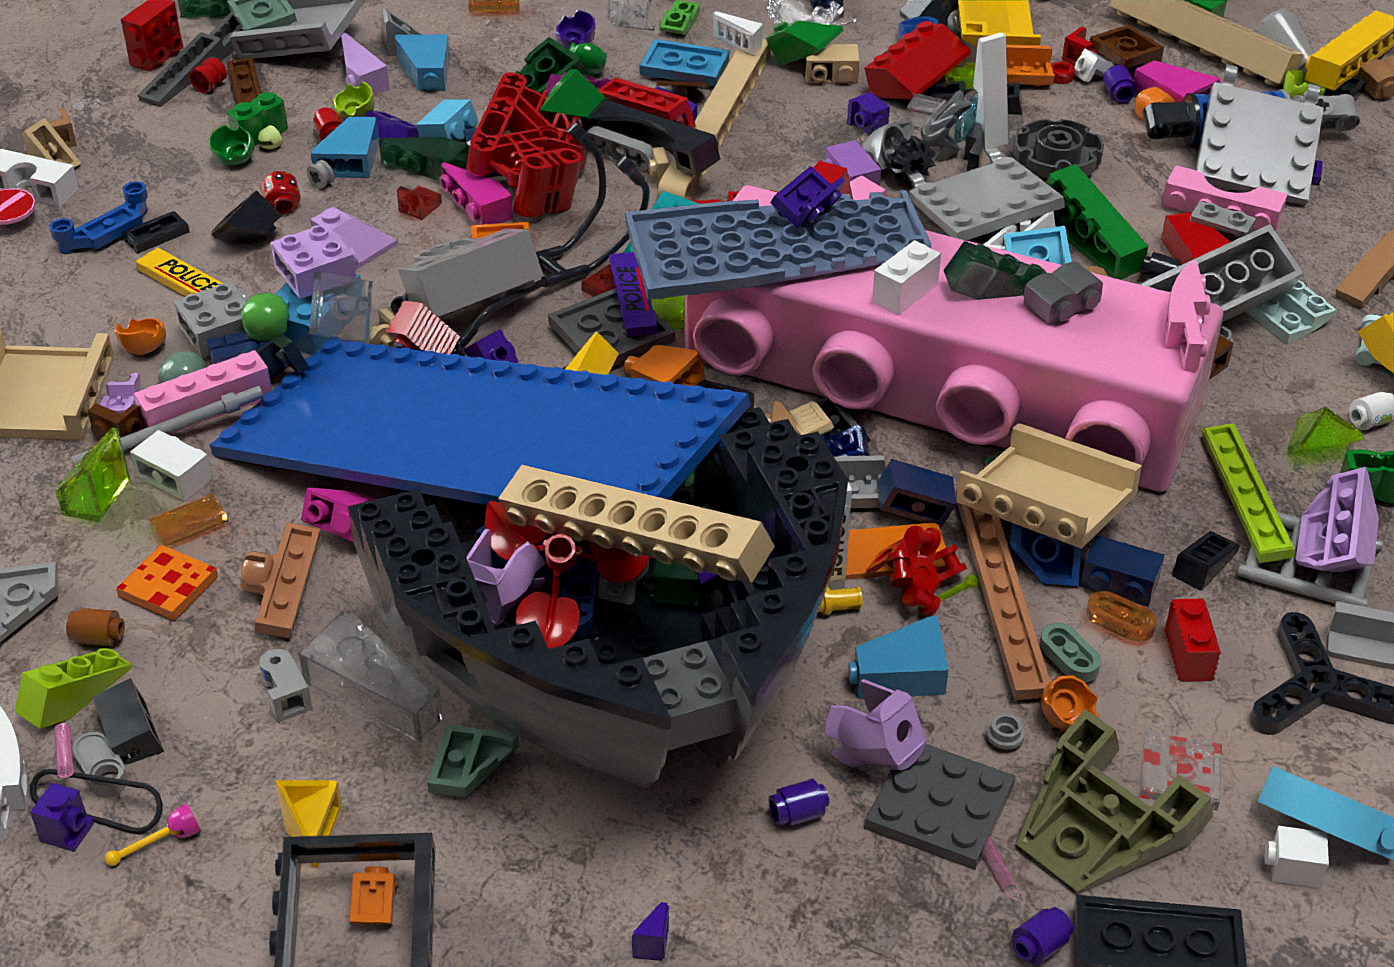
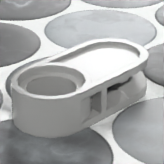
M89 732L75 740L72 750L81 773L101 776L106 772H115L118 774L116 779L128 780L122 760L118 754L115 755L107 737L103 733ZM86 780L91 790L101 797L115 796L126 787Z

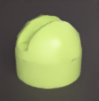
M272 125L262 129L258 135L260 145L264 149H275L282 144V137L279 131Z

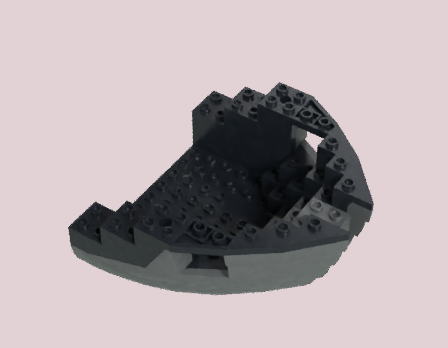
M761 407L746 410L726 434L720 435V441L694 469V485L676 489L668 500L760 521L775 547L754 581L748 583L737 579L734 581L724 580V587L704 585L700 583L698 573L692 571L687 566L675 563L667 565L656 558L650 557L648 572L636 582L635 601L632 604L628 605L603 600L597 594L594 625L591 633L582 638H571L567 644L548 649L536 620L519 625L516 624L518 606L498 626L494 627L485 605L487 598L480 592L466 558L477 539L460 543L452 521L442 523L436 506H426L419 489L347 507L352 539L381 618L390 631L431 674L437 677L451 692L502 729L572 762L640 787H648L659 779L660 769L664 767L667 750L695 743L703 752L709 755L714 753L719 765H725L731 759H737L765 713L794 671L818 614L838 557L848 479L818 431L798 436L789 419L770 423ZM553 532L551 535L553 536L560 533ZM583 539L582 541L573 540L575 547L581 546L582 550L591 551L589 541ZM581 567L579 575L585 576L586 567ZM562 572L560 575L558 598L562 597L565 572ZM553 579L539 589L538 592H544L551 596ZM575 590L571 593L574 597H584L589 594L586 590Z

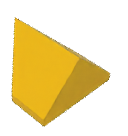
M275 780L285 830L290 837L328 836L332 834L342 808L338 781ZM309 863V865L319 868L320 863Z

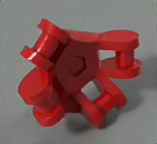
M910 526L906 530L904 538L880 551L866 571L868 574H871L886 565L893 567L894 573L890 575V585L903 588L902 602L911 608L918 606L921 614L930 617L937 612L940 606V598L934 595L944 580L967 570L965 563H960L955 553L958 551L956 544L936 552L941 542V534L938 529L927 528L924 531L920 526ZM943 558L948 570L938 574L933 562Z

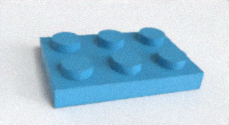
M654 39L640 64V75H646L655 79L665 78L675 81L709 83V86H716L729 61L730 50Z

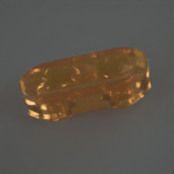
M1108 591L1096 592L1088 599L1086 614L1094 624L1137 642L1149 640L1154 635L1157 619L1151 610Z

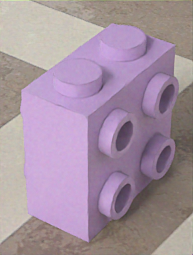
M328 223L316 225L311 229L293 235H286L281 239L270 242L274 267L299 299L313 296L318 292L341 286L344 283L357 279L355 266L358 265V259L352 248L348 249L340 233H335Z

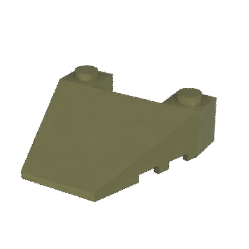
M1085 709L1060 737L1050 768H1047L1043 778V786L1037 800H1034L1016 846L1077 894H1080L1189 845L1213 817L1211 797L1178 775L1150 807L1102 772L1103 768L1120 750L1116 730Z

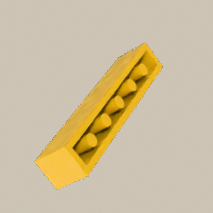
M1375 10L1360 22L1354 24L1350 29L1344 31L1340 36L1332 39L1330 43L1321 47L1313 55H1310L1305 64V70H1307L1305 81L1336 90L1355 76L1362 64L1379 58L1394 47V16Z

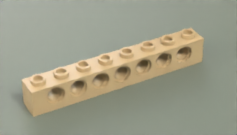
M525 465L520 466L498 498L507 511V517L516 525L537 527L549 534L553 532L565 534L573 540L582 541L583 539L595 542L606 549L611 547L622 549L636 557L645 555L656 558L667 565L675 563L687 566L697 573H702L703 571L714 573L728 581L737 579L752 583L775 547L760 521Z

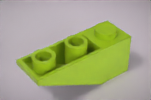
M102 648L96 652L70 657L68 660L50 665H42L39 668L22 672L15 713L39 729L69 720L93 700L92 696L105 691L131 670L132 663L119 656L116 651Z

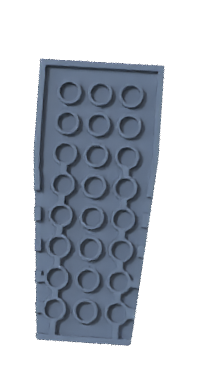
M900 190V197L896 198L882 196L881 192H870L869 199L854 200L851 199L850 194H842L840 199L831 208L825 205L823 213L813 223L807 220L798 229L773 205L759 206L758 199L625 212V224L648 300L682 295H698L700 293L731 291L748 287H763L771 283L881 265L914 240L925 244L929 248L932 245L906 190Z

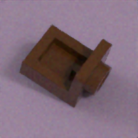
M97 403L87 410L91 430L101 440L111 442L144 429L140 406L132 404L123 413H118Z

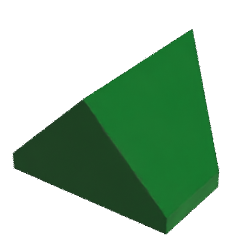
M570 69L551 89L540 110L582 116L589 120L607 99L577 69Z

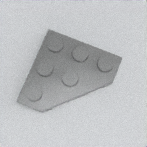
M56 561L0 569V642L58 596L59 571Z

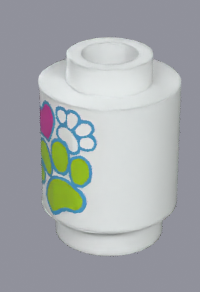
M1377 392L1352 401L1349 408L1351 422L1360 430H1368L1391 422L1394 419V395Z

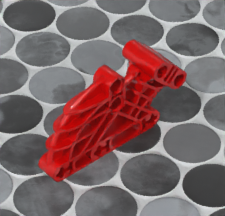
M508 72L502 76L470 141L466 169L470 173L479 176H486L491 172L497 171L508 178V184L517 187L513 211L519 216L529 218L541 216L544 211L547 214H551V210L554 212L568 210L572 206L579 170L584 169L588 151L566 131L573 122L581 126L579 123L580 116L540 110L549 91L544 90L540 94L527 88V79L523 75Z

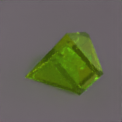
M1325 406L1298 417L1288 446L1289 454L1348 446L1361 442L1364 438L1360 431Z

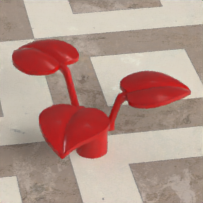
M489 501L487 504L485 528L491 530V548L496 555L505 561H509L515 550L529 542L539 553L545 551L546 563L553 570L551 596L544 592H534L521 601L516 612L517 625L534 620L537 621L548 649L567 644L579 626L580 611L577 603L568 597L558 598L561 572L570 570L574 566L577 556L590 563L597 562L599 575L613 583H627L634 580L644 571L650 557L645 555L636 557L625 550L614 547L606 549L595 542L589 541L590 549L594 554L590 555L583 551L581 546L575 547L572 538L565 534H556L548 540H544L547 533L541 529L529 525L522 527L513 523L507 517V511L501 502Z

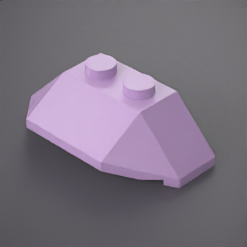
M1366 467L1332 475L1326 483L1327 487L1314 498L1302 514L1296 562L1300 566L1331 572H1344L1374 565L1379 518Z

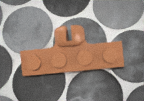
M286 522L278 551L274 555L257 551L247 553L244 558L247 561H244L240 573L241 579L244 580V582L241 581L240 588L246 593L263 596L255 621L254 632L285 638L291 637L320 538V528Z

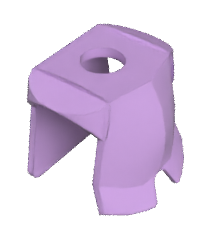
M490 529L483 531L466 556L479 590L487 598L485 605L494 627L498 626L525 597L538 592L545 582L543 577L534 578L535 572L545 565V561L539 551L529 542L515 550L503 569L492 568Z
M863 679L859 682V686L869 714L848 706L831 705L825 723V736L840 740L841 747L833 750L832 755L843 764L851 767L883 765L893 770H905L916 762L926 746V738L912 697L906 692L898 689L894 691Z

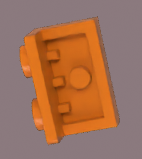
M1006 44L1007 84L1020 82V84H1030L1036 87L1053 85L1054 73L1050 63L1052 47Z

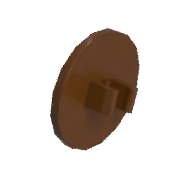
M656 81V86L676 87V95L688 98V88H709V83Z

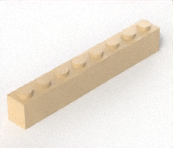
M1111 0L1109 6L1117 9L1116 13L1126 18L1133 16L1138 19L1137 23L1149 28L1151 26L1159 28L1157 31L1159 34L1167 37L1174 35L1179 38V43L1189 47L1196 45L1200 47L1201 53L1214 57V55L1222 57V63L1236 66L1237 64L1244 67V73L1255 77L1259 74L1266 78V83L1276 87L1284 84L1289 70L1298 69L1304 56L1303 53L1184 0Z

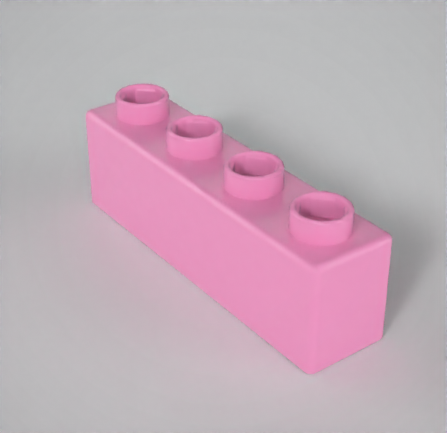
M746 185L741 188L733 201L758 199L759 206L772 205L770 202L777 192ZM926 231L932 244L931 249L941 253L938 285L900 315H896L872 302L874 270L881 265L771 283L763 287H748L731 291L685 295V349L697 350L702 357L703 363L722 373L735 376L747 375L821 397L826 396L833 403L844 408L855 410L867 409L952 433L956 438L970 444H991L1008 449L1011 443L1012 428L1021 423L1142 465L1138 486L1157 492H1163L1169 488L1205 399L1223 319V309L1219 305L1211 303L1209 315H1204L1201 336L1207 338L1206 356L1200 358L1198 371H1184L1179 349H1165L1164 325L1171 295L1170 292L1092 273L1103 282L1101 301L1098 305L1084 312H1075L1066 321L1048 324L1024 304L1025 285L1034 277L1044 273H1052L1062 265Z

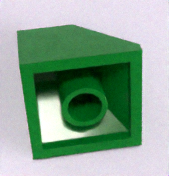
M799 20L788 24L787 21H783L772 28L774 32L765 39L778 65L781 66L820 52L840 35L844 29L838 25Z

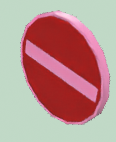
M21 189L0 190V225L8 226L11 223L19 222L34 212L36 202L33 195Z

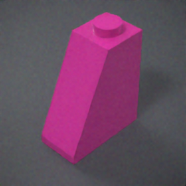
M1152 61L1137 68L1134 74L1136 95L1145 89L1157 87L1172 96L1175 102H1182L1187 93L1209 95L1213 83H1220V79L1215 76L1158 61Z

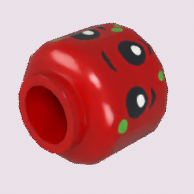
M275 171L265 176L261 181L260 189L262 196L279 214L290 213L300 203L301 195L298 183L291 173Z

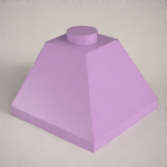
M333 206L310 219L311 228L328 223L335 233H340L344 244L348 249L352 248L357 256L358 265L355 266V270L397 245V240Z

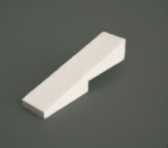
M998 33L979 38L977 45L973 88L979 92L976 122L981 124L984 132V150L1008 144L1006 35Z

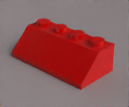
M931 21L921 22L917 25L916 29L903 35L899 42L890 45L887 51L882 55L876 56L873 59L874 61L864 68L869 91L878 98L915 99L971 54V50L944 24H932Z

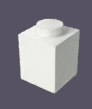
M1278 826L1274 841H1267L1264 859L1266 865H1271L1272 882L1321 889L1329 865L1327 832Z

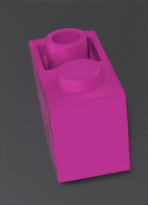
M310 487L306 489L301 521L353 542L347 506L376 499L359 492Z

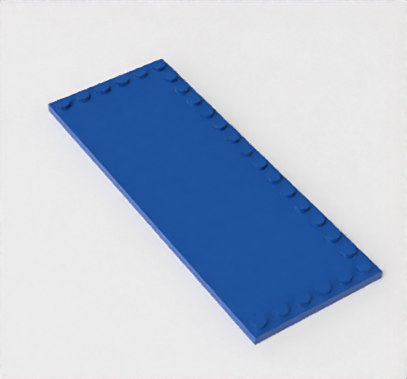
M333 338L325 341L317 352L305 359L309 365L308 368L301 373L294 371L285 376L278 386L264 394L262 400L251 409L245 411L241 418L231 427L223 430L220 436L209 446L213 455L407 491L419 489L423 494L485 505L489 501L500 502L499 496L521 465L669 499L720 441V435L728 432L750 407L751 403L748 393L734 392L728 389H711L698 385L688 386L673 384L672 382L650 381L643 378H627L613 374L604 375L589 373L588 371L566 370L560 367L536 366L535 364H520L506 360L497 361L482 357L474 358L459 356L458 354L436 353L434 351L413 350L410 348L390 347L383 344L375 345Z

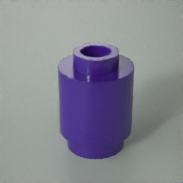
M1115 65L1106 70L1103 75V82L1111 98L1118 103H1127L1135 96L1136 85L1128 69L1122 65Z
M811 778L777 789L776 794L769 796L768 803L775 823L778 826L786 824L790 827L824 816L825 807L829 806V797L824 785H818Z
M1057 907L1040 910L1013 931L1012 940L1015 953L1023 961L1034 965L1041 964L1069 942L1070 936L1073 933L1072 922L1068 915Z

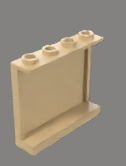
M0 330V438L82 440L90 422L87 410L97 403L114 360L109 333H96L90 348L6 345L2 330Z
M1018 423L1012 428L1010 447L977 475L963 470L959 473L956 502L1082 549L1137 495L1142 465Z

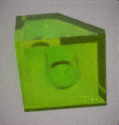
M111 428L76 463L64 480L58 484L56 498L59 500L63 515L100 523L129 481L130 476L118 428Z

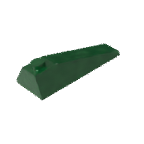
M550 37L533 49L524 59L526 64L522 70L515 72L527 79V88L540 94L546 89L551 74L563 75L564 72L567 73L570 69H577L582 75L588 76L581 58Z

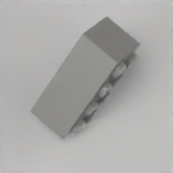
M504 229L480 239L463 238L446 242L414 256L416 263L398 269L408 300L423 303L441 321L453 317L452 311L463 308L464 311L477 308L481 305L480 301L489 297L491 300L500 299L508 295L507 290L517 287L518 290L531 287L535 284V279L543 277L529 230Z

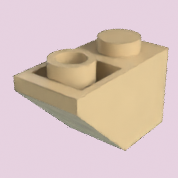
M831 44L820 52L806 58L805 84H858V44Z

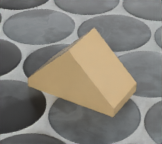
M46 118L23 131L22 134L28 155L70 164L74 168L81 164Z

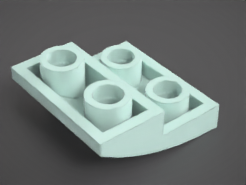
M1298 280L1290 291L1245 312L1285 344H1289L1312 333L1336 315L1337 309L1327 303L1323 297L1318 296L1306 287L1302 281Z

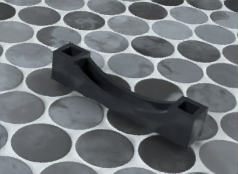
M606 100L589 120L586 117L580 116L582 127L586 131L594 126H598L644 143L664 147L665 150L674 155L678 170L695 176L721 160L718 142L714 134L616 102Z

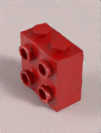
M147 0L120 19L130 66L151 72L183 48L174 1Z

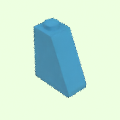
M448 34L395 35L397 59L419 91H445L450 60Z
M348 117L311 151L312 165H315L319 160H323L332 168L334 177L370 178L379 143L376 117Z
M938 616L927 617L855 647L854 662H848V678L850 684H856L858 699L864 698L859 686V682L863 679L894 691L897 689L910 696L946 694L948 665Z

